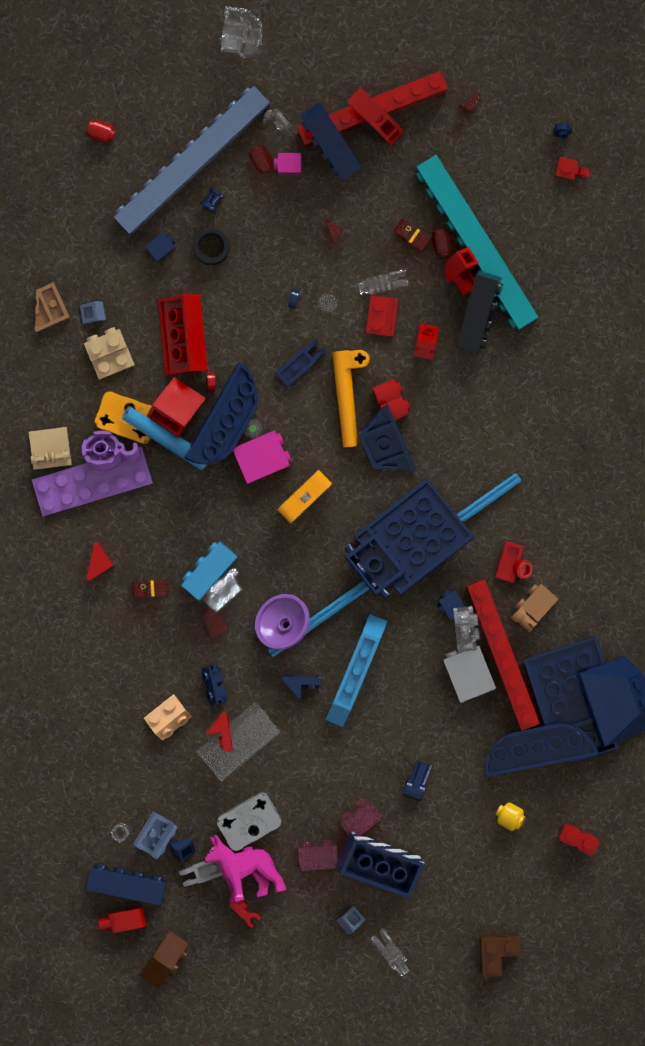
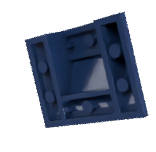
M625 656L578 674L603 747L645 731V680L642 672Z

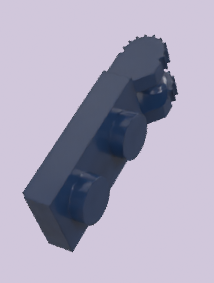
M317 339L311 342L305 349L302 348L275 372L287 388L326 353L324 348L320 349L313 358L308 353L317 346Z

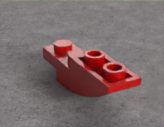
M361 87L347 101L390 145L404 133L400 126Z

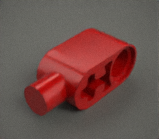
M143 906L107 913V918L98 919L100 931L110 929L111 933L146 926Z

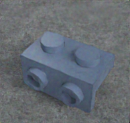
M153 811L133 845L151 854L153 858L158 859L165 852L169 840L174 837L177 826L169 819Z

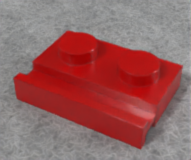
M370 295L366 334L394 337L398 298Z

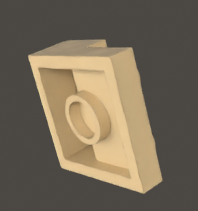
M115 327L104 331L105 335L101 337L97 335L88 337L87 342L84 343L99 380L135 366L121 330H116Z

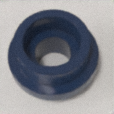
M558 123L555 125V129H553V134L561 139L567 138L572 134V128H570L569 123Z

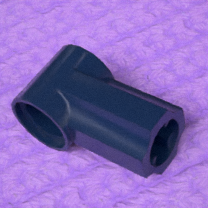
M416 760L402 795L421 801L426 788L425 783L432 766Z

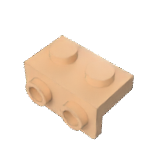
M173 694L144 717L155 735L164 740L170 737L180 726L185 725L192 716Z

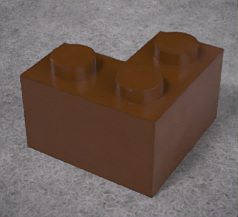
M169 931L139 976L157 988L162 983L166 984L179 967L176 964L178 960L182 961L188 953L185 949L189 943Z
M519 934L480 935L482 976H502L501 957L521 956Z

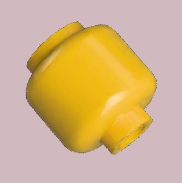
M510 802L505 804V806L501 805L496 812L498 824L509 831L519 830L526 818L523 809Z

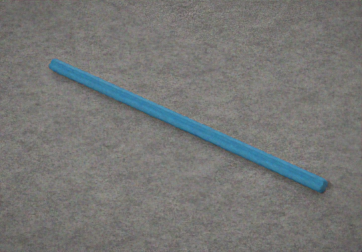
M516 473L462 510L457 516L462 522H465L520 483V477ZM362 581L311 617L306 634L369 590L366 584ZM268 648V652L272 657L283 651Z

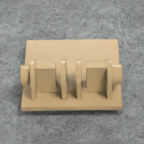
M67 427L29 432L33 470L72 465Z

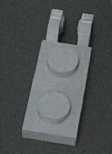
M202 861L193 864L192 867L179 871L180 876L187 875L193 871L196 875V878L183 882L184 887L195 883L200 884L222 876L217 862L205 863Z

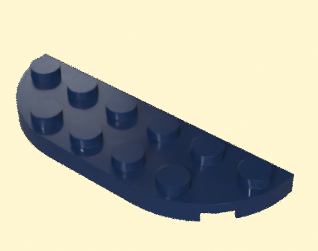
M239 362L235 366L184 459L196 464H212L227 457L237 445L255 412L258 401V392H256L253 382L255 380L242 363Z
M555 723L511 732L500 738L487 756L485 773L486 777L596 756L599 755L593 739L584 730L571 724Z

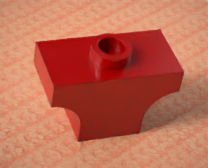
M420 323L414 351L415 357L433 360L439 327Z

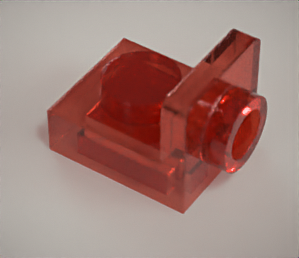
M216 608L204 611L206 615L202 616L211 638L229 631L221 609L216 611Z

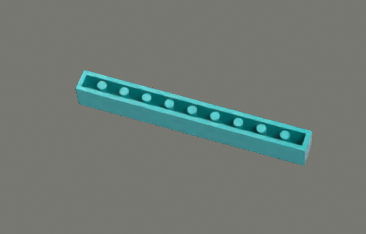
M437 155L417 166L416 177L420 183L424 182L427 189L425 190L430 199L434 198L438 203L436 208L441 216L444 214L448 219L446 224L451 232L455 230L458 235L456 238L461 248L464 246L465 248L469 247L477 259V273L483 271L502 277L501 283L503 288L501 294H497V299L499 300L498 307L502 313L506 311L509 316L507 321L512 329L516 327L517 330H520L536 320L538 315Z

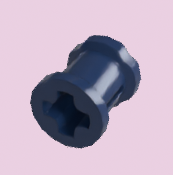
M210 187L208 196L200 204L215 213L216 206L225 196Z

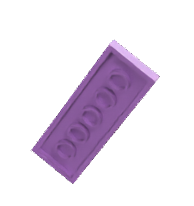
M139 447L141 455L137 461L130 463L121 459L114 468L107 471L93 470L86 463L32 479L42 516L153 484L143 448Z

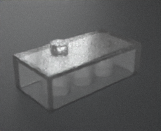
M257 702L253 703L230 723L233 751L224 752L223 748L220 749L219 737H222L221 733L215 735L196 751L222 782L282 733Z

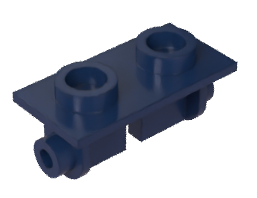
M218 665L202 668V680L206 683V698L210 705L226 702L225 686H217V682L223 681L221 668H218Z

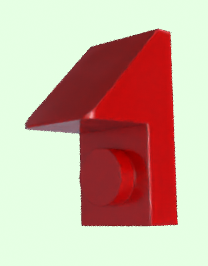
M222 712L206 733V735L221 733L222 737H219L220 749L223 748L224 752L233 751L228 712Z

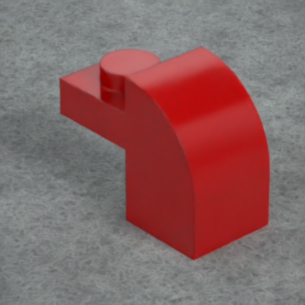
M469 247L452 255L445 266L448 282L455 281L463 295L472 291L475 278L470 270L478 264Z

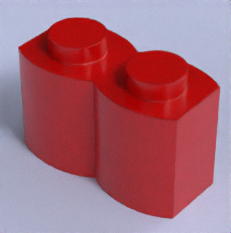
M392 379L372 388L380 408L382 409L385 404H389L395 420L409 414L408 410L411 407L407 399L403 400L400 394L403 392L399 381L395 382Z
M563 823L557 835L565 844L577 846L580 851L589 855L595 854L600 843L591 833L580 831L576 826L569 823Z

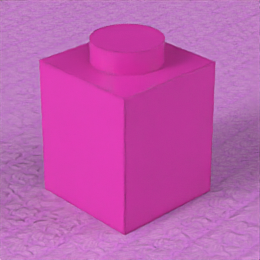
M278 153V158H274V170H278V175H301V153Z

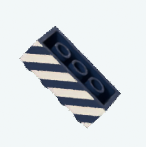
M350 832L336 868L342 875L410 898L425 863L418 855Z

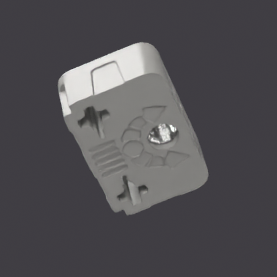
M260 792L218 817L217 825L227 840L229 847L234 851H238L280 827L281 817L267 793ZM258 799H260L261 801H266L264 804V808H262L261 806H256L258 804ZM225 818H227V820L234 819L231 822V827H229L228 825H223V823L225 822ZM251 825L254 827L258 826L257 834L249 832Z

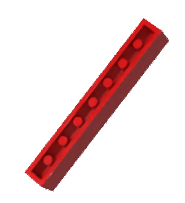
M441 71L372 97V99L390 115L444 94L448 88ZM352 106L329 114L341 134L368 123ZM302 125L298 126V133L304 148L314 145L311 139L312 133L310 131L307 133Z
M483 579L467 585L466 588L520 730L540 724L486 580Z

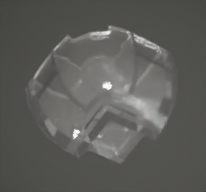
M225 6L221 28L220 52L237 53L241 58L252 57L258 54L262 46V21H259L251 13V10Z

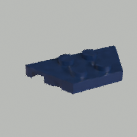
M385 404L359 432L360 439L373 469H408L413 472L415 471V466L390 406Z

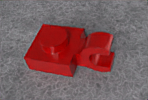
M560 157L555 177L574 181L575 175L588 178L590 169L577 167L578 161Z
M243 900L229 903V906L247 922L249 927L252 928L254 926L250 921L252 917H256L258 920L261 919L258 913L248 912L246 909L248 905Z

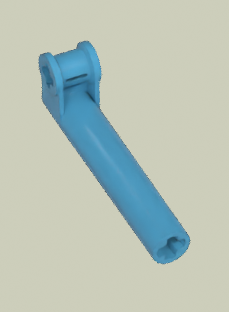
M130 406L122 416L123 421L184 459L191 443L181 437H177ZM184 459L200 470H203L207 465L192 463Z

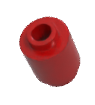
M91 120L87 127L86 135L108 144L109 141L114 140L116 131L113 130V125L99 120Z

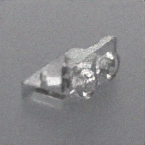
M235 568L231 569L208 589L203 598V601L215 612L222 609L242 590L236 584V577L239 572Z

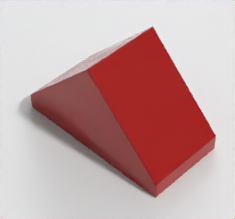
M94 542L86 580H93L114 566L98 542Z

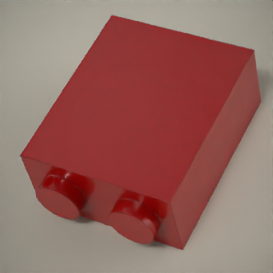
M174 377L153 403L147 417L179 437L200 410L206 398Z

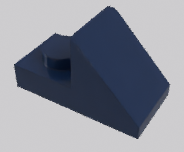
M282 676L284 683L300 700L301 685H305V688L317 689V685H321V677Z

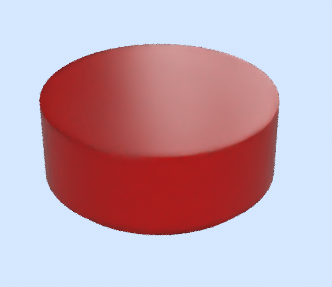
M207 372L208 392L215 391V374Z
M520 559L514 564L513 572L517 578L527 579L532 574L533 567L529 561Z

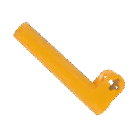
M363 350L332 352L342 443L343 448L358 446L351 369L366 367L370 362V357ZM359 354H362L363 357H366V360H363L362 362L363 364H360L359 361H356V358L359 357Z

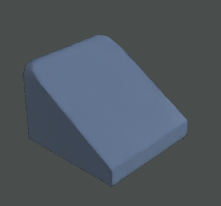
M102 301L80 305L83 324L106 320Z
M353 905L336 921L347 934H351L366 919Z

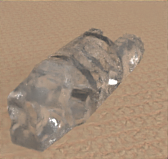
M402 269L369 277L367 280L359 282L360 294H376L408 286L406 279L392 281L405 276V270Z
M383 928L380 931V935L387 944L383 946L376 936H373L371 940L391 969H396L400 976H404L410 971L405 964L406 959Z

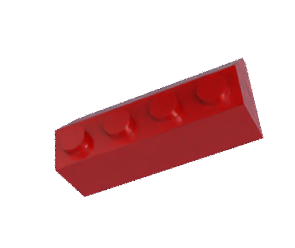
M181 294L158 299L165 375L207 371L200 294Z

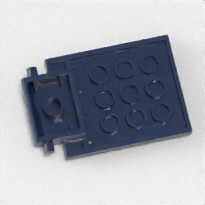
M426 478L357 532L354 538L359 543V546L354 549L349 544L345 548L348 552L345 559L375 597L382 595L386 599L391 595L387 591L390 587L393 586L397 593L402 596L472 541L474 536Z
M597 636L523 659L544 726L555 723L577 726L593 739L598 748L599 755L571 760V764L620 749L618 743L625 742V739L606 747L602 746L578 675L581 672L605 663Z

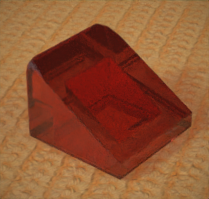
M477 92L459 104L458 108L471 114L479 100L480 93Z
M327 220L326 226L333 244H335L343 234V230L330 220Z

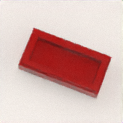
M505 541L495 578L514 583L516 576L514 575L513 567L521 559L524 546Z

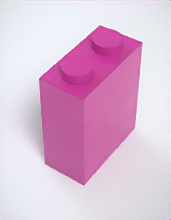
M275 430L233 449L247 484L290 466L288 463L292 461L288 451H283L281 445L284 444L281 434H276Z

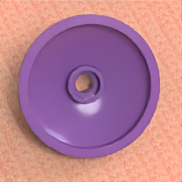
M280 594L270 598L261 606L256 616L255 631L259 640L267 647L275 650L293 647L302 640L308 630L310 623L308 608L301 599L294 595Z

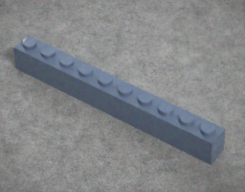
M255 86L251 89L249 87L241 93L242 98L237 102L235 100L231 102L227 107L228 111L223 115L220 113L213 120L214 124L210 128L206 126L199 133L200 137L196 141L191 140L185 146L186 150L182 154L177 153L171 159L172 163L168 167L163 166L157 172L158 176L154 180L149 179L143 185L144 189L140 193H134L129 198L130 202L125 207L122 205L115 211V220L130 236L270 106V102Z

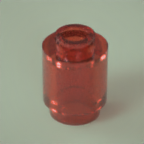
M258 144L250 149L251 152L248 155L256 171L264 174L274 168L272 164L274 162L266 146L261 147Z
M447 229L432 232L433 237L431 240L436 256H440L441 259L452 256L451 252L454 251V247Z

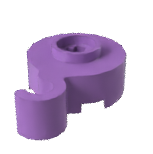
M104 430L93 432V435L87 440L85 439L82 445V455L88 466L93 470L101 472L114 468L121 459L131 463L137 461L141 455L137 443H133V450L127 452L123 443H120L111 432Z

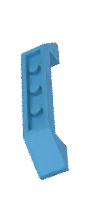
M369 614L325 720L341 727L344 726L387 624L386 620Z

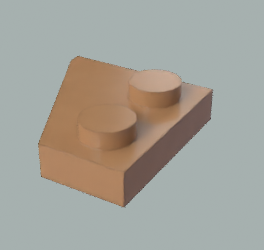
M54 282L36 290V333L70 318Z

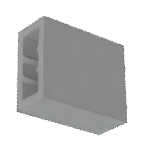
M474 643L463 647L464 651L457 653L455 650L445 654L446 658L443 659L460 703L496 689L479 645L474 646Z

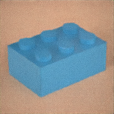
M214 542L207 550L209 554L206 558L202 556L195 563L197 568L193 572L188 571L181 579L184 582L181 586L197 600L203 598L238 558L222 542L218 544Z

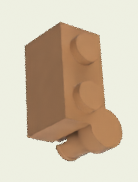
M534 584L528 591L530 595L525 600L522 598L515 605L517 610L511 617L515 623L521 624L528 632L533 629L531 627L536 626V622H539L558 600L542 584L538 586Z

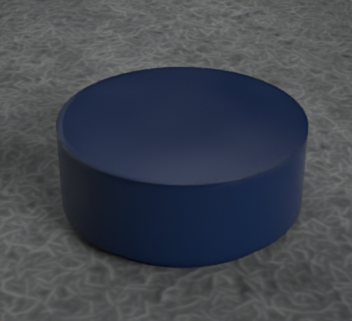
M292 290L288 303L289 308H296L300 290Z

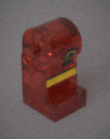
M401 219L393 230L403 241L419 252H422L431 239L430 235L419 230L404 219Z
M167 579L132 582L133 597L168 596Z

